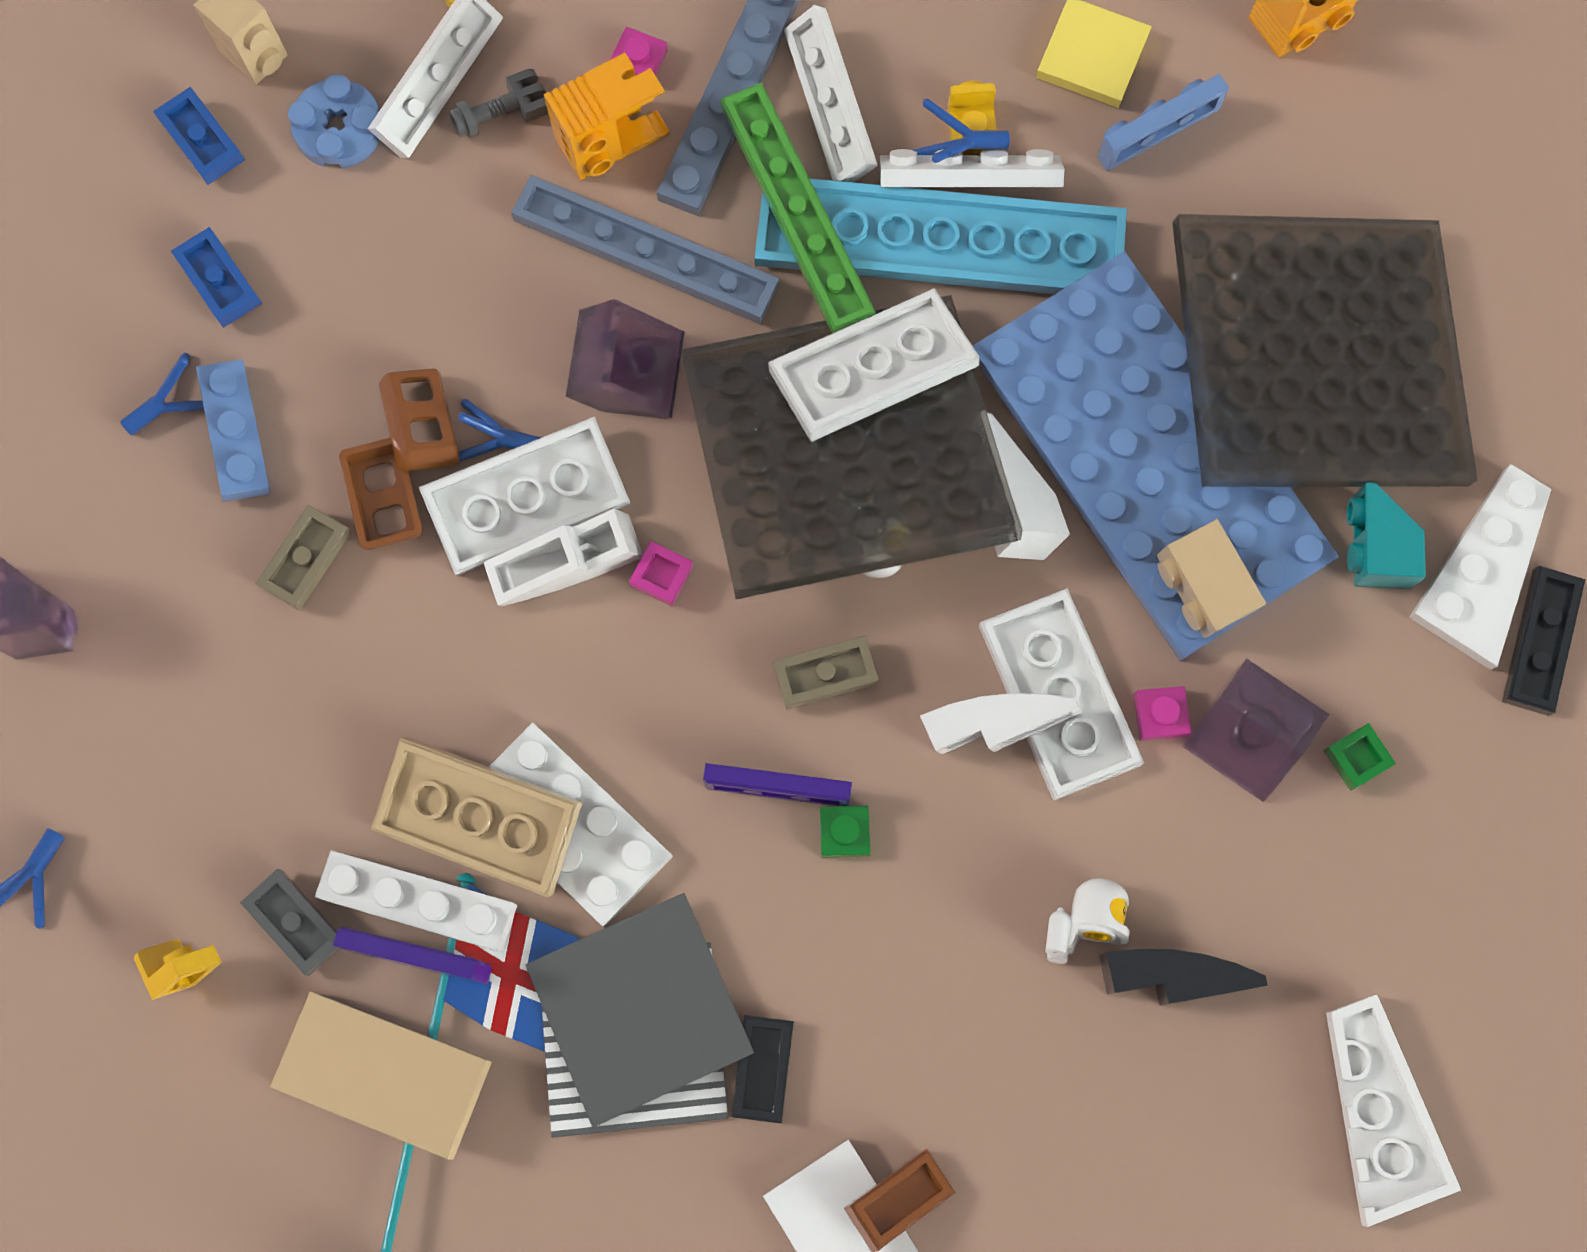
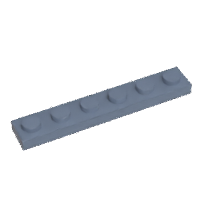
M800 0L747 1L658 188V201L696 216L700 215L736 138L721 109L720 99L763 81L785 34L784 29L789 25Z
M533 175L527 181L511 212L515 222L760 325L780 286L778 277Z

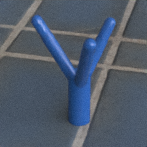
M930 99L923 100L922 104L926 109L960 133L962 138L913 150L917 152V155H933L932 161L938 163L967 149H1008L1010 143L1009 131L971 130Z
M183 353L156 394L120 421L123 428L130 435L136 434L162 413L204 410L202 400L168 403L164 401L190 360L188 353Z
M468 399L461 401V406L473 416L461 412L458 415V419L497 439L459 451V462L502 447L515 449L542 438L506 429Z
M49 828L46 829L23 868L0 884L1 907L32 877L34 925L38 929L45 926L43 872L65 839L64 836Z

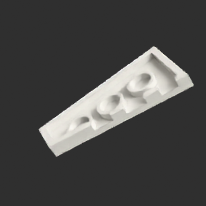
M1508 465L1497 479L1409 618L1489 670L1498 667L1551 489L1514 465Z
M1371 995L1327 1012L1326 1016L1361 1225L1365 1227L1372 1226L1461 1191L1378 995Z

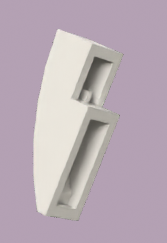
M613 508L574 527L564 524L483 563L497 605L506 606L605 574L641 559L643 553L629 514Z
M1008 693L981 696L948 704L920 715L935 751L943 755L982 736L988 748L996 752L1077 715L1082 710L1077 700L1071 697L1051 694Z

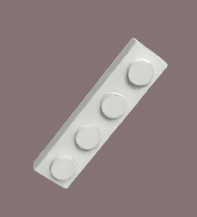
M455 0L367 129L400 158H409L503 19V16L486 0Z
M813 5L787 26L784 32L832 180L854 183L877 167L878 164L826 8Z
M897 149L891 151L890 155H880L879 161L881 187H1063L1065 169L1060 156L1044 149L1029 150L1026 152V155H1008V152L999 149L984 150L981 152V155H962L963 153L961 152L938 163L932 161L933 155H917V152L913 150Z
M330 850L315 894V898L501 953L503 952L517 908V904L332 850Z

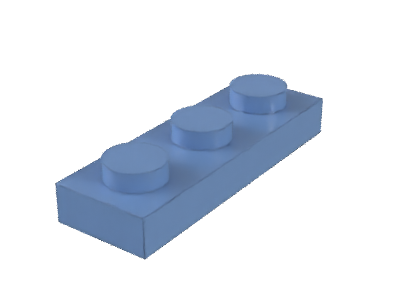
M1220 73L1205 82L1202 79H1197L1187 85L1180 95L1172 100L1165 102L1162 99L1151 104L1139 118L1129 123L1123 120L1114 124L1104 134L1098 159L1106 171H1109L1217 112L1222 106L1229 86Z
M243 359L196 366L222 501L227 502L270 494Z

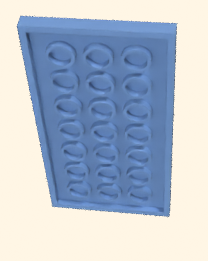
M1125 251L973 345V348L979 355L980 369L1180 661L1248 616L1205 639L1199 630L1194 631L1182 613V605L1184 603L1175 587L1171 589L1165 584L1158 570V563L1160 561L1156 555L1167 545L1218 519L1267 604L1339 557Z

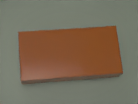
M925 1149L844 1207V1210L871 1252H877L956 1192L928 1149Z

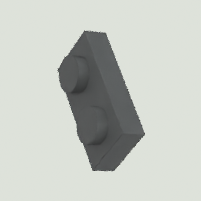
M276 869L240 902L305 976H310L339 949L333 946L337 930L281 869Z

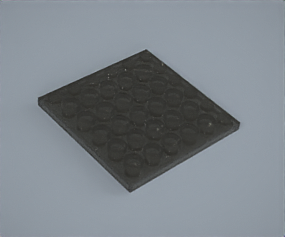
M1177 215L1172 222L1202 487H1362L1366 482L1376 483L1379 487H1469L1478 481L1439 220Z
M952 295L941 297L961 328ZM889 308L879 309V310H875V311H876V314H878V313H880V312H882V311H884V310H887V309H889ZM826 321L681 349L735 600L1021 540L1022 528L974 368L811 442L770 374L768 362L832 334Z

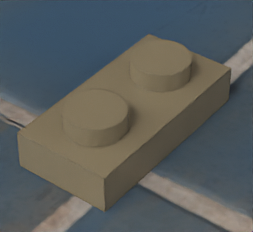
M307 505L255 584L286 604L301 611L352 532L345 525Z
M866 635L773 661L786 710L879 683Z

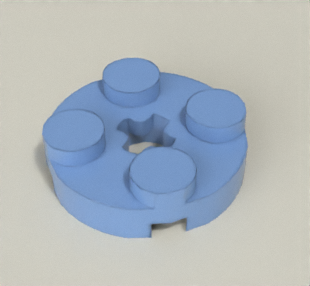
M331 75L326 80L310 86L288 110L291 133L303 155L317 165L325 166L324 163L331 165L339 164L340 168L354 166L368 158L375 151L380 141L367 129L380 111L374 97L362 85L349 81L343 75ZM344 116L343 122L345 127L338 130L335 127L326 129L331 118Z

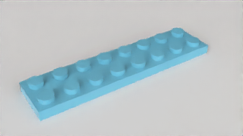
M810 179L858 276L1055 295L1124 252L1127 208ZM762 192L754 258L755 266L800 270Z

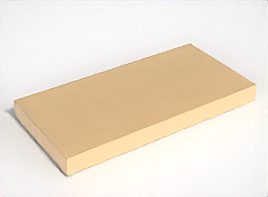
M401 737L371 830L542 896L549 897L554 893L583 802L412 738Z
M310 991L270 1088L445 1159L454 1160L492 1061Z

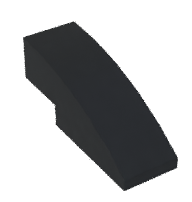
M1131 949L1106 952L1099 955L1107 995L1156 986L1160 1006L1268 986L1266 975L1240 964L1201 953L1174 949Z

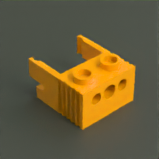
M1256 0L1248 18L1277 57L1280 58L1293 49L1296 52L1306 49L1317 39L1320 33L1328 28L1335 31L1344 26L1354 16L1353 7L1358 0Z
M626 53L584 73L583 76L576 77L575 80H570L567 84L553 89L552 92L543 94L555 140L580 181L587 176L604 174L617 160H621L670 134V130L657 110L649 115L645 114L635 120H630L632 116L641 112L643 105L653 101L656 96L665 92L651 68L635 76L634 66Z

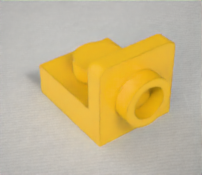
M971 80L951 86L947 112L971 130L997 131L994 110L995 83H982ZM949 126L951 141L962 138L960 133ZM967 149L962 152V155H981L982 151L988 149Z
M179 939L140 950L134 955V961L152 1000L195 986L222 963L214 945L194 951L191 945L183 947Z

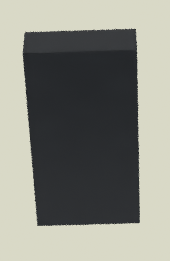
M744 1015L743 1028L754 1054L738 1061L731 1117L782 1124L794 1021Z

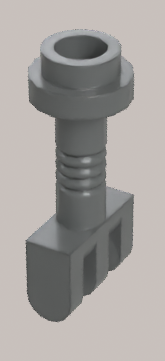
M526 69L506 77L507 88L510 93L495 98V100L487 101V103H482L472 108L469 107L466 101L456 103V109L449 111V116L459 137L467 135L469 138L479 135L477 125L519 109L526 123L547 115L548 110L545 98H543V94L546 91L541 83H536L539 78L535 70Z

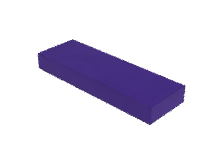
M705 763L703 782L707 790L830 806H849L852 782L709 763Z
M344 927L337 930L333 946L352 953L488 985L492 972L490 964L474 958Z

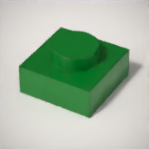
M1370 723L1324 749V752L1350 791L1396 765Z
M868 805L819 807L821 858L870 856Z

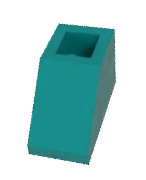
M1366 482L1348 500L1346 510L1347 524L1353 526V543L1348 548L1347 566L1349 571L1354 572V586L1412 589L1426 577L1425 531L1376 483Z

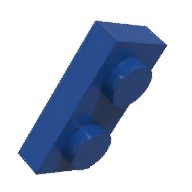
M191 87L153 111L207 185L245 161L241 152Z
M210 227L171 250V253L223 328L262 304Z

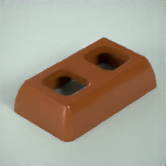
M435 368L389 372L384 375L379 382V388L398 469L409 471L457 465L460 461L459 450L440 372ZM426 381L430 383L433 394L431 400L408 402L403 398L400 384ZM435 420L440 425L442 439L431 442H416L412 438L410 423Z
M391 438L342 450L339 454V459L360 546L364 549L372 550L418 538L422 534V526L409 472L398 469ZM386 463L392 464L396 478L395 484L389 488L373 492L368 491L364 478L365 470ZM395 506L402 507L406 519V527L393 533L378 534L374 520L375 513Z

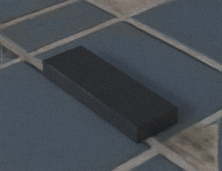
M1542 566L1533 569L1504 690L1503 703L1547 716L1555 713L1585 579Z

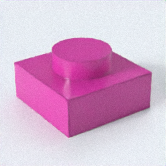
M626 27L610 60L626 53L634 66L635 76L649 68L652 69L656 76L668 52L667 42Z
M650 541L629 580V585L673 607L694 567L693 561Z
M1185 686L1137 690L1134 693L1140 741L1188 737L1191 734Z

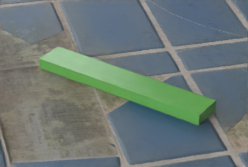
M762 82L721 98V109L831 333L833 334L875 315L876 311Z

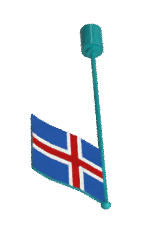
M462 873L457 877L456 881L460 882L461 888L487 895L473 886L476 882L474 876L470 873ZM517 912L514 914L502 953L449 937L446 952L474 958L490 964L492 972L488 985L441 974L427 1036L437 1040L446 1002L487 1029L545 1052L542 1004L525 964L580 939L571 933ZM404 1142L381 1252H391L414 1148L413 1145Z

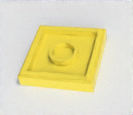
M1067 0L1037 70L1036 78L1119 108L1152 26L1081 0Z

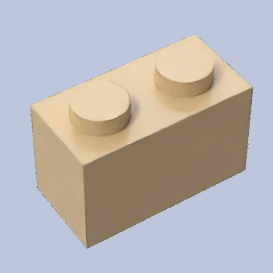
M198 0L193 5L219 52L256 85L266 75L273 74L280 67L282 60L288 56L265 8L256 0Z
M1218 519L1172 542L1156 555L1160 561L1158 563V570L1163 581L1169 588L1173 589L1175 587L1184 603L1182 605V613L1187 623L1194 631L1199 630L1204 639L1267 604Z

